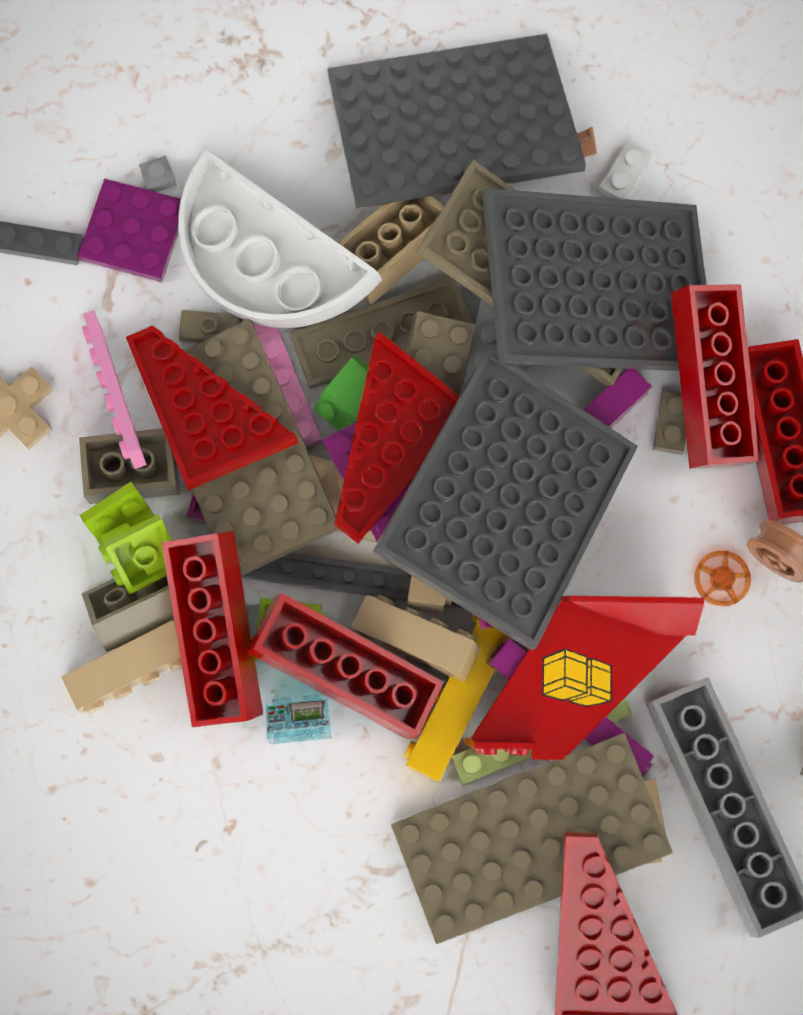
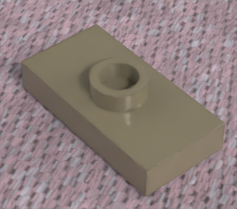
M182 310L179 341L201 343L239 324L241 318L233 314Z

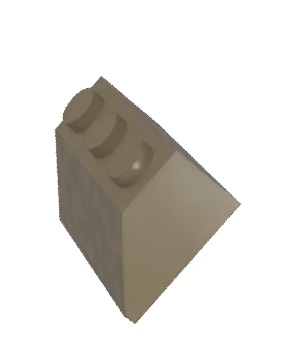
M167 576L130 595L124 584L118 587L115 579L82 593L91 624L106 652L116 649L174 620Z

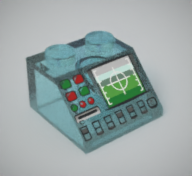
M321 694L303 696V701L291 702V697L272 699L273 704H266L267 740L270 744L332 738L328 698L322 699Z

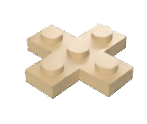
M30 367L10 386L0 376V437L10 430L29 450L51 431L49 426L32 409L53 391L49 383L33 367Z

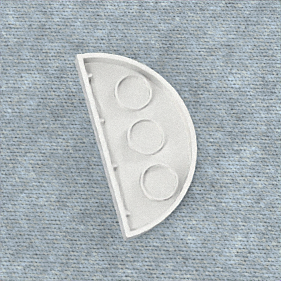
M205 149L196 162L186 182L180 202L178 224L180 245L184 259L195 280L214 301L234 316L243 320L250 319L257 325L274 328L308 326L323 322L347 311L364 299L382 281L377 270L207 149Z

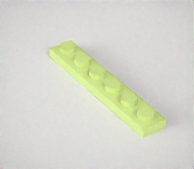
M626 698L607 716L613 723L633 715ZM473 748L453 755L451 758L462 785H465L530 758L531 749H529V755H510L509 752H504V749H497V755H480L478 752H474Z

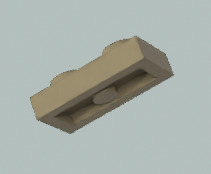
M663 391L660 397L653 450L682 455L686 442L682 394Z

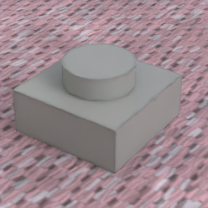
M166 156L139 164L148 190L157 192L176 185Z

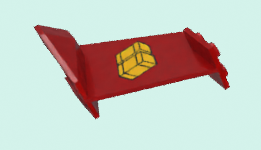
M562 596L537 648L534 650L528 649L471 738H465V744L472 747L473 751L478 752L480 755H497V749H504V752H509L510 755H529V749H531L532 760H564L565 756L569 755L686 636L696 635L704 607V597Z

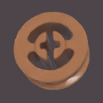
M763 520L759 526L761 531L759 535L750 538L747 542L748 550L761 564L775 574L793 582H803V537L784 524L773 520Z

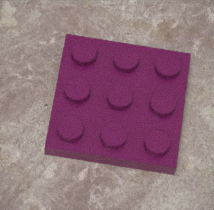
M104 178L78 253L79 260L163 282L179 234L178 224L181 199Z

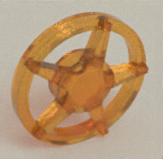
M714 551L707 554L698 563L694 572V584L697 592L701 597H704L706 602L719 607H727L738 603L746 596L751 585V574L745 561L738 555L729 551ZM723 556L721 566L716 569L703 565L710 558ZM728 557L735 560L741 566L744 573H734L728 567ZM701 570L710 575L711 587L706 593L700 584ZM745 577L744 589L736 597L732 586L736 579ZM715 590L726 591L732 600L718 601L708 595Z

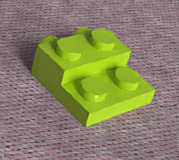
M129 482L79 516L101 546L103 543L99 536L125 523H128L131 528L153 517L155 514L134 484Z
M159 514L131 528L128 523H125L99 536L103 545L98 547L106 564L111 561L113 562L115 568L110 570L118 587L124 584L129 595L167 576L162 542L172 541Z

